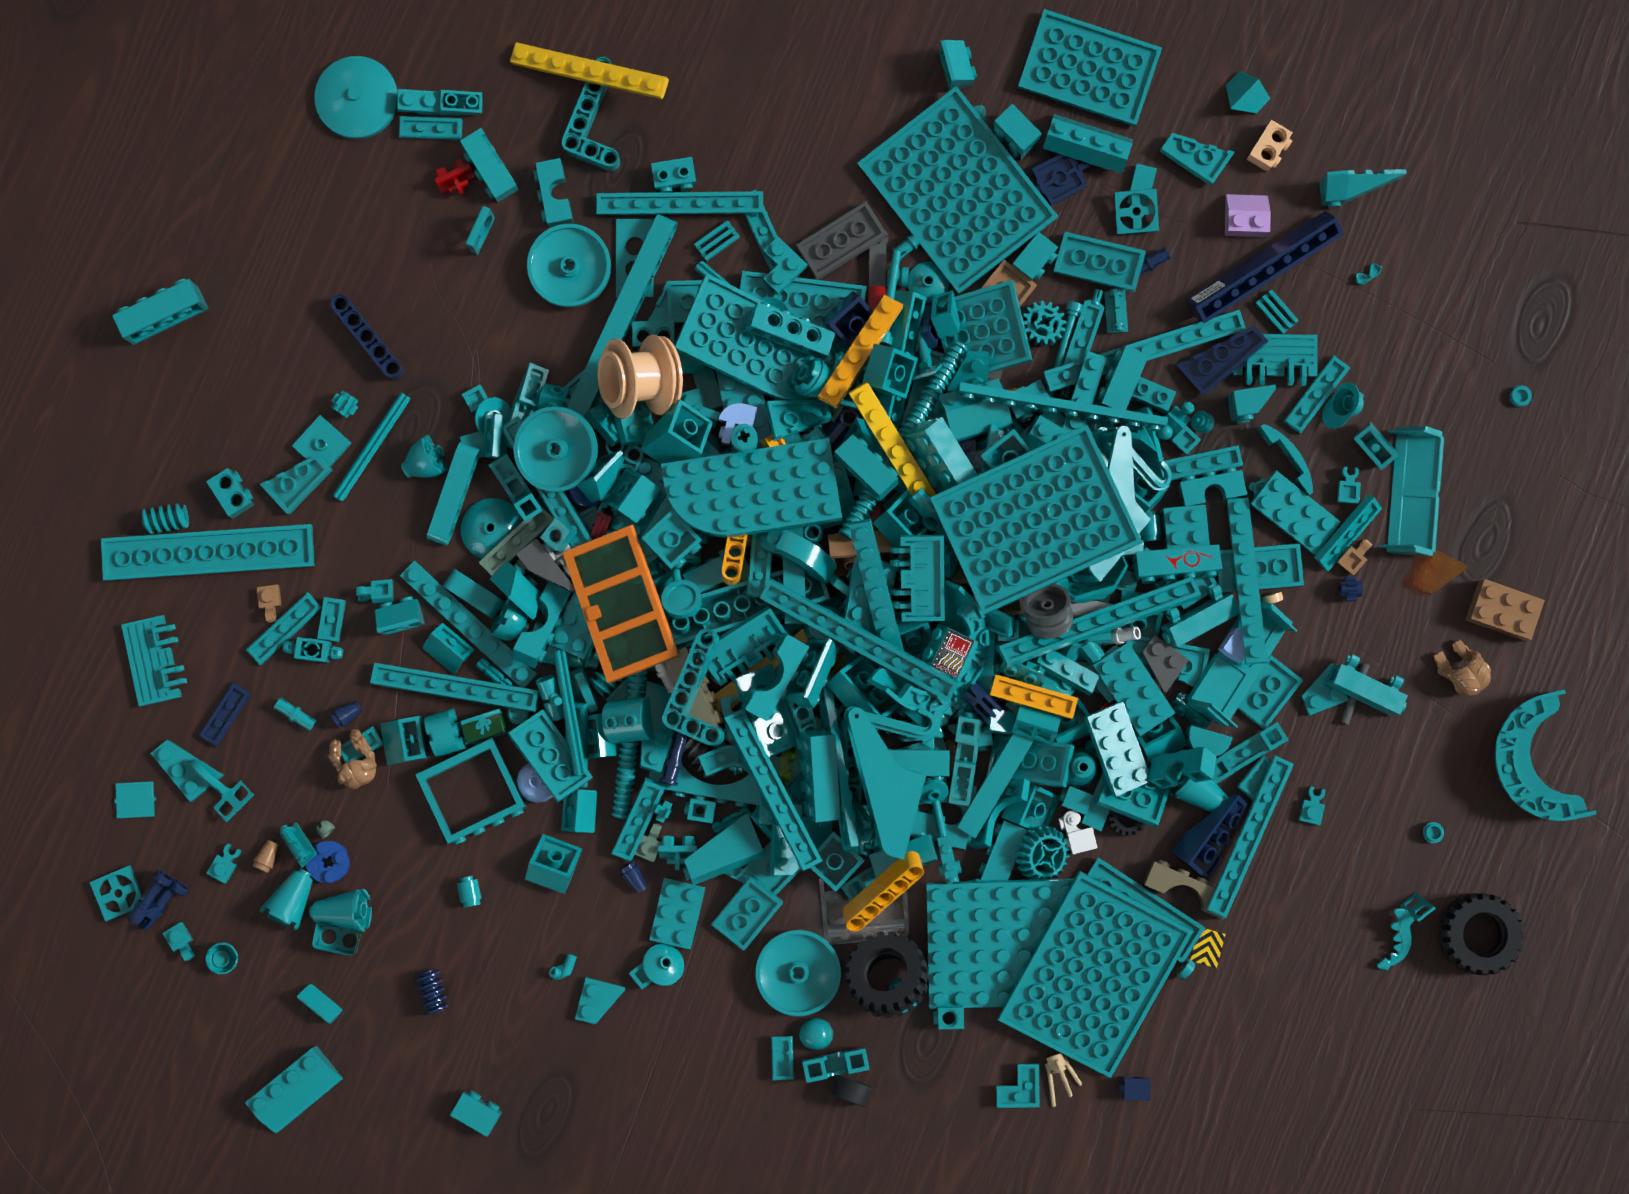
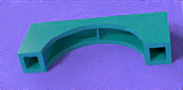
M673 739L671 740L666 759L669 757ZM771 756L769 759L779 776L782 757ZM663 765L660 774L652 771L649 774L650 780L665 785V790L673 791L672 795L685 797V793L694 794L693 799L706 801L707 796L715 798L714 802L727 804V800L736 801L735 806L748 807V804H754L756 809L759 807V791L750 774L732 784L713 785L698 780L683 766L678 773L676 781L678 786L659 782V779L663 776L665 765Z

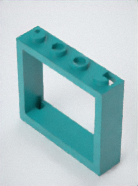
M495 738L484 741L416 774L418 782L448 844L454 843L456 846L466 841V836L472 833L474 836L485 832L484 827L490 824L493 827L505 822L503 818L509 815L514 818L524 813L523 809L527 807ZM491 750L516 804L452 835L427 780Z

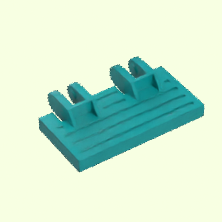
M1263 334L1268 343L1232 373V376H1242L1243 367H1245V384L1251 385L1252 367H1258V384L1264 385L1265 377H1284V368H1287V386H1293L1294 368H1300L1299 382L1301 386H1306L1307 377H1317V335Z
M900 535L901 546L890 547V553H910V559L890 560V566H911V569H901V588L890 589V594L894 596L911 595V601L892 602L893 608H911V611H901L902 622L945 621L944 535Z
M769 605L719 636V644L708 669L720 686L728 682L724 673H727L732 681L737 678V675L732 671V668L737 665L743 675L749 673L743 661L748 668L752 667L764 659L760 652L761 650H763L770 661L775 659L767 646L772 643L776 646L782 633H788ZM701 653L698 654V655L700 656V658L702 659V661H703V660H704L703 655H702Z
M164 615L121 624L139 707L181 698L180 689L171 690L170 687L187 683L186 678H179L173 681L168 680V674L184 671V665L166 669V667L175 665L173 653L170 647L162 649L161 646L177 643L178 637L160 640L159 633L171 632L176 629L175 624L157 628V626L166 625Z

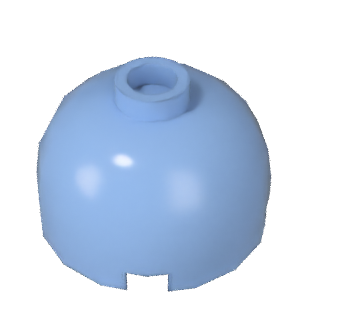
M529 763L524 765L519 771L516 781L518 791L522 797L535 803L546 802L553 796Z

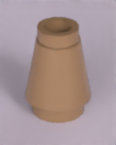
M267 840L266 844H264L254 858L253 867L266 873L273 869L279 845Z

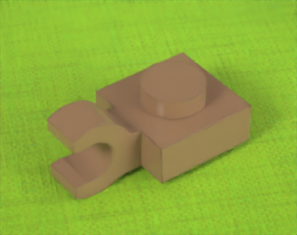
M1365 539L1356 549L1350 546L1337 563L1354 576L1367 561L1363 555L1372 544Z
M279 585L257 587L259 608L265 609L266 621L268 623L276 622L275 607L282 606Z

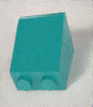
M679 399L648 431L640 450L661 464L695 459L703 452L713 421Z

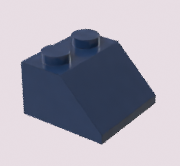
M852 291L822 320L850 348L873 311L857 293Z

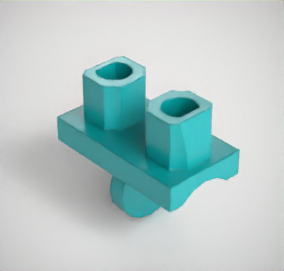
M663 836L661 845L658 846L659 858H667V864H675V870H680V864H685L684 860L697 851L694 836L682 837V846H674L673 836Z

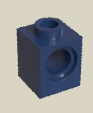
M1122 1076V1082L1118 1083L1119 1095H1122L1124 1100L1150 1101V1078Z

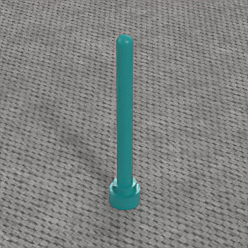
M894 250L892 254L886 296L893 300L895 298L901 257L899 250ZM890 329L879 345L892 346L893 337L889 332Z
M1067 302L1068 318L1065 325L1066 330L1062 335L1053 369L1063 366L1076 317H1079L1083 305L1080 303ZM1047 389L1049 396L1054 398L1055 391L1049 392Z

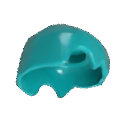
M217 942L208 949L205 962L211 972L218 975L228 974L237 965L238 953L233 945L227 942Z
M811 1018L804 1021L800 1027L799 1038L806 1048L822 1050L828 1047L833 1040V1029L829 1022L820 1018Z

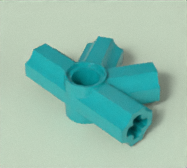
M1111 630L1063 647L1058 653L1074 662L1081 653L1089 664H1095L1105 655L1098 643L1112 642Z

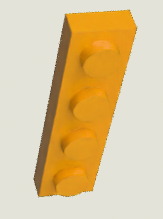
M995 675L990 691V696L1068 719H1073L1078 701L1076 697L1000 675Z

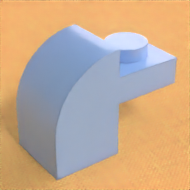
M736 403L722 411L719 416V422L726 424V426H721L719 433L722 445L731 446L730 435L737 425L748 424L753 427L757 407Z

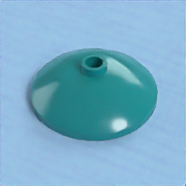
M488 498L478 501L467 510L461 523L462 540L466 548L473 555L483 559L523 522L522 517L513 505L502 499ZM490 524L494 525V530L492 532H489L487 530V527Z

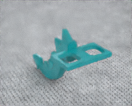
M922 326L919 329L917 338L921 359L918 365L920 370L914 372L912 380L922 377L932 379L931 375L935 374L942 367V364L934 366L930 355L931 349L921 335Z
M963 698L957 702L952 701L945 705L944 709L932 712L937 720V729L930 738L923 740L905 735H897V738L902 741L921 740L922 745L924 744L928 749L933 750L934 738H943L944 733L941 726L948 724V719L944 714L952 715V706L955 710H958L960 705L963 706L964 710L972 708Z
M1414 893L1400 904L1401 908L1394 909V914L1398 920L1393 922L1390 927L1397 931L1393 936V940L1400 943L1393 946L1397 953H1390L1389 960L1383 958L1377 963L1376 966L1379 969L1389 970L1390 966L1399 963L1405 958L1412 944L1410 925L1415 921L1413 918L1419 922L1435 910V907L1418 893ZM1415 898L1419 900L1410 908L1406 906ZM1425 906L1429 908L1420 916L1416 914L1420 909H1422Z

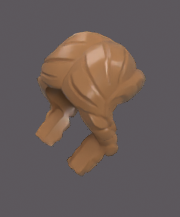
M1460 639L1455 641L1452 646L1454 651L1465 662L1470 661L1467 666L1455 670L1450 666L1443 651L1433 655L1434 661L1439 668L1437 669L1438 674L1449 679L1459 695L1473 696L1489 685L1491 679L1490 666L1483 660L1478 651L1469 649Z
M354 729L349 734L350 741L354 749L359 750L367 759L350 760L342 764L340 762L341 742L336 739L330 742V753L328 754L334 768L338 771V783L344 784L349 789H358L362 785L370 783L375 777L377 766L375 754L371 751V747L361 735V732L358 729Z

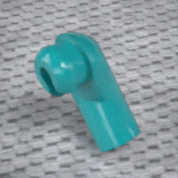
M567 953L564 964L550 968V977L554 980H560L570 976L577 956Z

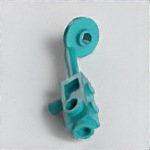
M929 780L923 785L920 799L925 803L932 804L939 836L937 841L942 864H938L940 876H945L947 884L958 883V873H962L960 862L954 859L950 836H947L940 804L948 796V786L941 780Z

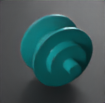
M1198 411L1191 419V426L1195 431L1204 434L1208 433L1214 426V417L1205 411Z

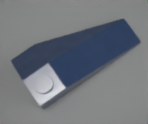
M1235 793L1183 835L1171 853L1203 879L1209 880L1221 864L1223 859L1221 857L1222 851L1225 846H1229L1231 842L1229 836L1232 830L1238 827L1248 804Z

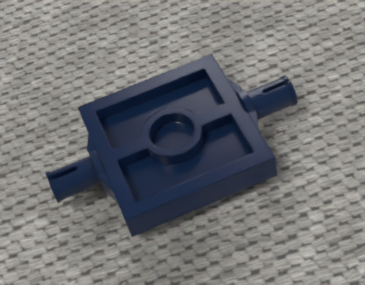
M1059 154L1032 168L1031 172L1036 179L1037 185L1035 187L1046 197L1049 205L1053 206L1088 187L1083 178L1082 171L1093 165L1083 161L1078 163L1071 157Z

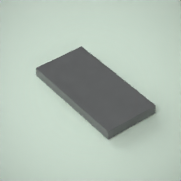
M867 201L799 242L796 244V247L815 278L819 280L888 237V234Z

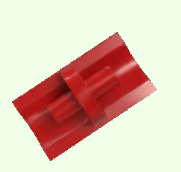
M463 159L455 161L453 163L455 169L447 172L446 168L443 167L435 171V181L442 194L448 191L451 193L456 190L459 191L460 195L464 194L462 187L469 185L468 182L476 179L469 163L466 164Z

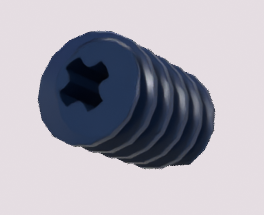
M439 969L414 974L420 975V978L415 980V982L422 984L417 991L425 993L419 997L420 1000H426V1003L421 1005V1008L428 1009L423 1016L443 1012L449 1006V1003L442 1002L447 998V995L440 994L445 989V986H438L443 981V978L436 977L441 973Z

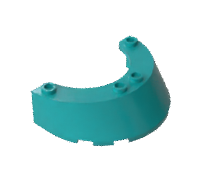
M944 579L945 621H940V624L979 642L961 681L957 680L959 683L949 702L884 667L877 668L867 680L869 684L910 710L918 711V709H925L933 712L944 709V706L952 701L957 702L962 698L964 692H968L970 690L969 687L977 681L986 662L984 656L986 646H989L990 640L989 629L986 628L984 619L986 616L983 615L978 602L967 591Z
M1565 689L1536 696L1518 706L1503 723L1495 746L1497 774L1510 798L1530 814L1554 821H1568L1596 815V810H1587L1582 797L1563 794L1545 785L1537 776L1531 762L1530 746L1533 735L1546 718L1559 710L1560 702L1558 695L1566 694Z

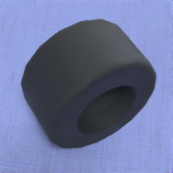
M837 1075L831 1095L855 1105L866 1107L872 1087L848 1077Z

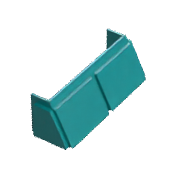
M1427 426L1396 427V430H1388V433L1396 435L1395 450L1398 452V457L1394 459L1388 545H1379V547L1387 549L1386 552L1393 554L1433 556L1436 549L1440 499L1438 492H1440L1444 437L1442 436V431Z
M1261 602L1268 660L1286 630L1297 632V629L1292 626L1293 622L1272 603ZM1239 616L1234 622L1229 632L1233 628H1239L1241 630ZM1218 651L1217 654H1214L1187 697V705L1217 725L1237 728L1238 726L1231 718L1264 664L1245 665L1243 659L1239 665Z

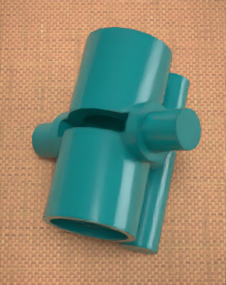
M546 675L537 679L536 684L541 699L544 700L543 705L547 716L551 721L564 718L559 684L555 675Z

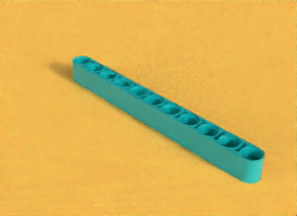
M658 214L653 221L567 408L582 415L587 421L588 419L584 415L589 409L594 408L600 395L597 373L598 363L604 348L611 339L617 338L623 342L625 341L632 322L636 318L677 229L678 222Z

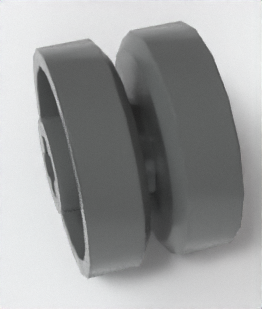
M1051 584L1024 597L1023 607L1026 623L1032 634L1040 638L1049 639L1062 636L1069 631L1073 624L1071 599L1066 589L1062 586Z

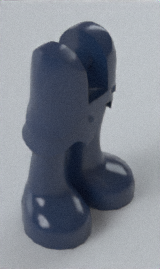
M157 869L146 895L142 900L139 899L131 911L128 917L129 923L134 926L139 924L141 930L147 931L166 911L165 905L175 894L185 896L189 889L173 876H169L166 872ZM162 888H164L159 897L157 898V900L154 901L157 894L161 891Z

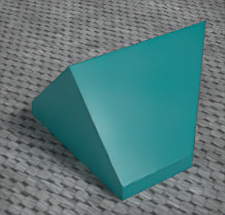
M1239 71L1225 86L1227 88L1230 109L1257 114L1270 100L1259 79L1242 71Z
M1121 422V426H1127V423ZM1140 425L1138 428L1127 426L1131 431L1133 449L1158 453L1145 426Z

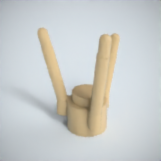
M1062 1053L1046 1058L1048 1063L1044 1064L1048 1075L1052 1107L1056 1106L1052 1070L1054 1074H1060L1069 1097H1072V1092L1064 1074L1066 1068L1079 1086L1082 1085L1077 1074L1069 1064L1067 1056L1064 1057Z

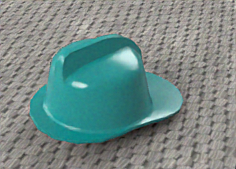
M1351 382L1341 384L1328 400L1322 412L1325 426L1330 429L1342 427L1350 417H1354L1362 411L1364 394L1359 392L1355 384Z

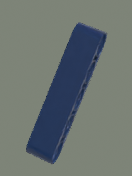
M343 294L333 296L330 301L331 308L381 371L391 380L400 379L404 373L403 366L352 302ZM346 301L344 309H337L338 302ZM359 317L358 324L351 326L350 319ZM372 333L370 341L364 342L362 340L364 334ZM378 349L385 350V354L381 358L375 357ZM391 365L398 366V370L395 374L388 373V369Z

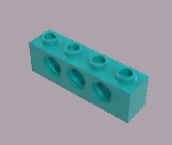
M758 302L752 307L745 331L801 353L812 355L815 358L819 357L822 360L829 356L835 332L830 331V328L827 326L814 325L809 319L794 317L789 311L776 310L772 308V305L765 302ZM768 318L775 321V326L769 324ZM788 325L791 326V327H793V329H794V331H795L794 334H791V333L788 331V329H787V326H788ZM807 333L813 336V342L808 340Z

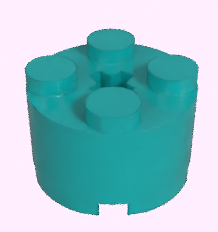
M454 708L424 718L427 735L429 734L431 740L429 743L436 757L466 749L464 739L460 736L463 734L461 722L456 723L457 716Z

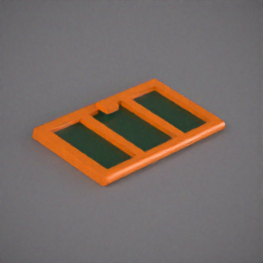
M634 525L627 526L562 552L607 683L610 684L679 656Z

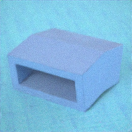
M1233 628L1218 650L1239 665L1244 659L1242 634L1239 628Z

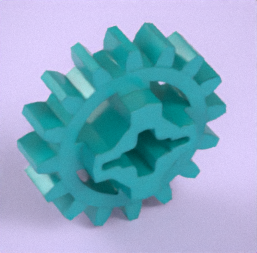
M1041 301L1039 306L1034 302L1031 308H1026L1022 318L1026 334L1029 335L1028 341L1034 339L1035 346L1039 342H1042L1043 347L1048 342L1050 345H1053L1056 342L1055 340L1059 341L1062 337L1061 334L1065 332L1066 329L1062 326L1066 324V321L1061 320L1064 313L1057 312L1059 310L1058 306L1052 308V302H1049L1046 306L1044 301ZM1032 315H1033V320H1034L1033 324H1031V317H1032ZM1056 323V329H1055V332H1053V331H1054L1053 324Z

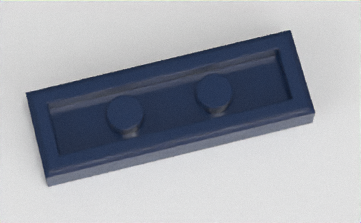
M233 682L198 736L218 747L252 693Z

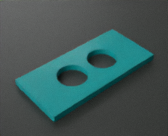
M616 219V298L619 297L628 277L626 274L627 265L635 261L638 256L627 252L626 243L631 238H639L644 243L654 219ZM654 279L645 298H654Z

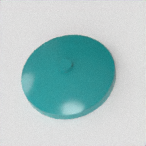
M363 56L345 57L332 63L320 76L315 88V106L323 123L335 134L348 139H365L383 131L393 120L397 111L398 89L389 71L379 62Z
M561 224L544 231L535 240L528 254L527 271L532 286L544 300L556 306L573 308L590 303L603 292L611 274V259L605 243L594 231L578 224Z
M545 407L533 412L522 422L515 436L514 458L520 473L533 486L545 491L560 492L575 488L590 475L597 460L598 444L593 428L582 415L569 408Z
M791 930L781 933L765 945L757 960L756 982L758 989L765 1001L783 1014L806 1016L816 1013L829 1004L839 988L841 980L839 958L830 943L816 933L806 930Z

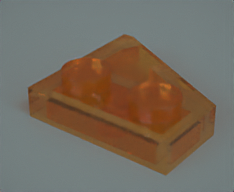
M1435 549L1433 556L1425 557L1412 586L1431 595L1465 571L1468 566Z

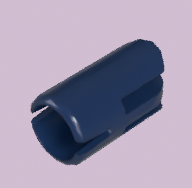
M974 683L969 688L976 697L965 691L962 698L989 724L991 721L978 706L981 705L993 718L997 715L984 702L985 699L999 712L1003 709L978 683Z

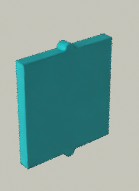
M154 782L116 783V799L114 802L116 803L117 818L155 816L154 801H156V797H154Z

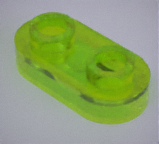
M792 748L783 751L781 755L778 776L783 786L791 780L792 770L788 769L789 761L794 762L795 749Z

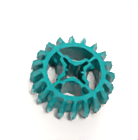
M1041 825V827L1034 826L1033 830H1027V836H1021L1023 841L1022 843H1017L1020 849L1015 851L1019 855L1015 861L1019 863L1017 868L1022 871L1024 877H1027L1029 880L1058 878V873H1064L1062 867L1068 865L1065 860L1070 857L1066 854L1070 848L1066 847L1068 840L1063 837L1064 834L1056 830V828ZM1049 839L1050 842L1043 844L1042 840ZM1037 865L1043 866V868L1036 870L1035 867Z

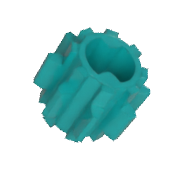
M343 390L340 394L336 393L331 400L333 402L331 408L346 418L349 414L353 415L358 408L356 406L358 400Z

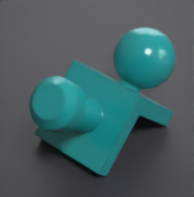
M1184 402L1181 410L1175 406L1165 416L1168 417V423L1166 427L1157 431L1158 437L1162 440H1172L1191 421L1187 415L1194 411V405L1191 402Z

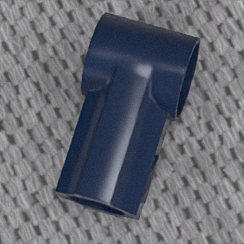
M852 408L844 409L838 419L825 433L832 442L831 445L836 449L853 424L845 423V415L852 413L855 417L859 418L856 410Z

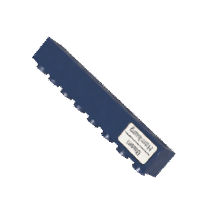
M1326 211L1322 212L1186 299L1194 317L1205 324L1344 235L1337 217Z

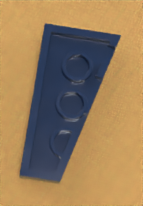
M1253 325L1230 337V339L1193 356V358L1177 364V367L1205 397L1266 345L1268 340Z

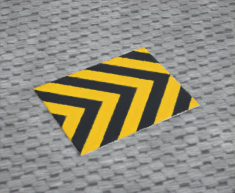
M1205 929L1194 945L1190 960L1217 968L1226 934Z

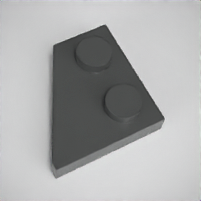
M1155 635L1141 652L1145 661L1149 664L1153 676L1156 677L1161 686L1160 689L1163 693L1168 691L1189 661V659Z

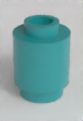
M1150 511L1147 515L1151 520L1140 532L1143 542L1160 541V536L1162 535L1160 515H1156L1155 511Z
M473 876L460 878L457 888L460 902L463 903L464 908L481 904L480 899L482 898L478 879H473Z

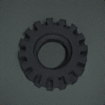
M1112 810L1109 811L1107 816L1108 824L1117 834L1132 836L1144 829L1145 824L1137 820L1131 825H1123L1119 820V813Z

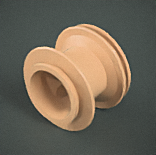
M647 336L639 352L631 353L628 346L617 338L611 339L606 344L598 363V385L602 399L619 419L628 418L638 401H645L653 413L662 415L681 398L683 386L681 362L675 346L667 337Z

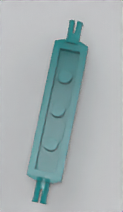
M1095 289L1092 300L1084 301L1063 365L1084 359L1085 353L1091 350L1105 308L1100 304L1103 291L1100 290L1097 298L1099 290ZM1071 386L1062 388L1059 395L1062 397L1064 395L1065 398H1068Z

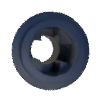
M354 701L353 703L351 702L333 709L334 712L329 715L337 728L349 724L362 712V709L358 702Z
M630 861L619 869L620 876L637 894L648 887L638 864Z

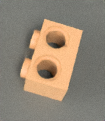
M1271 120L1247 160L1266 172L1271 167L1276 168L1282 159L1279 156L1282 149L1286 151L1292 142L1289 138L1293 132ZM1272 135H1279L1282 141L1275 142L1272 139ZM1261 152H1268L1271 159H1263Z

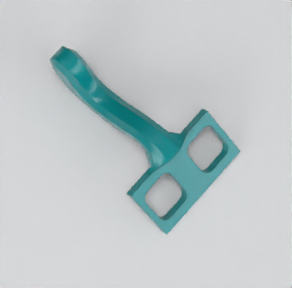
M193 759L190 762L192 769L220 793L221 800L213 808L226 822L254 796L241 780L233 788H227L211 775L198 760ZM243 786L248 791V795L242 801H239L235 797V792ZM225 802H229L233 807V810L227 816H224L219 810Z

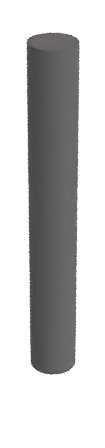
M1361 663L1358 672L1367 675L1369 665ZM1349 697L1341 723L1349 725L1357 702L1356 699Z

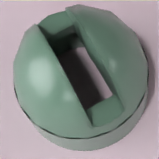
M322 820L320 822L321 825L317 824L316 831L322 839L335 829L333 824L327 820Z

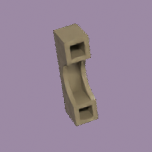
M1160 859L1158 863L1152 861L1142 885L1163 894L1174 886L1186 885L1192 888L1198 895L1201 911L1219 919H1224L1205 910L1214 891V888L1209 886L1210 881L1201 877H1197V880L1189 877V872L1180 868L1177 871L1170 869L1171 864Z

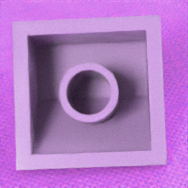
M1225 195V236H1268L1271 219L1268 196Z

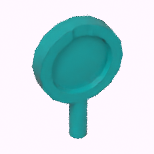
M674 567L671 570L673 582L664 588L661 595L662 606L670 617L676 619L694 616L702 605L701 592L693 582L682 580L680 570Z

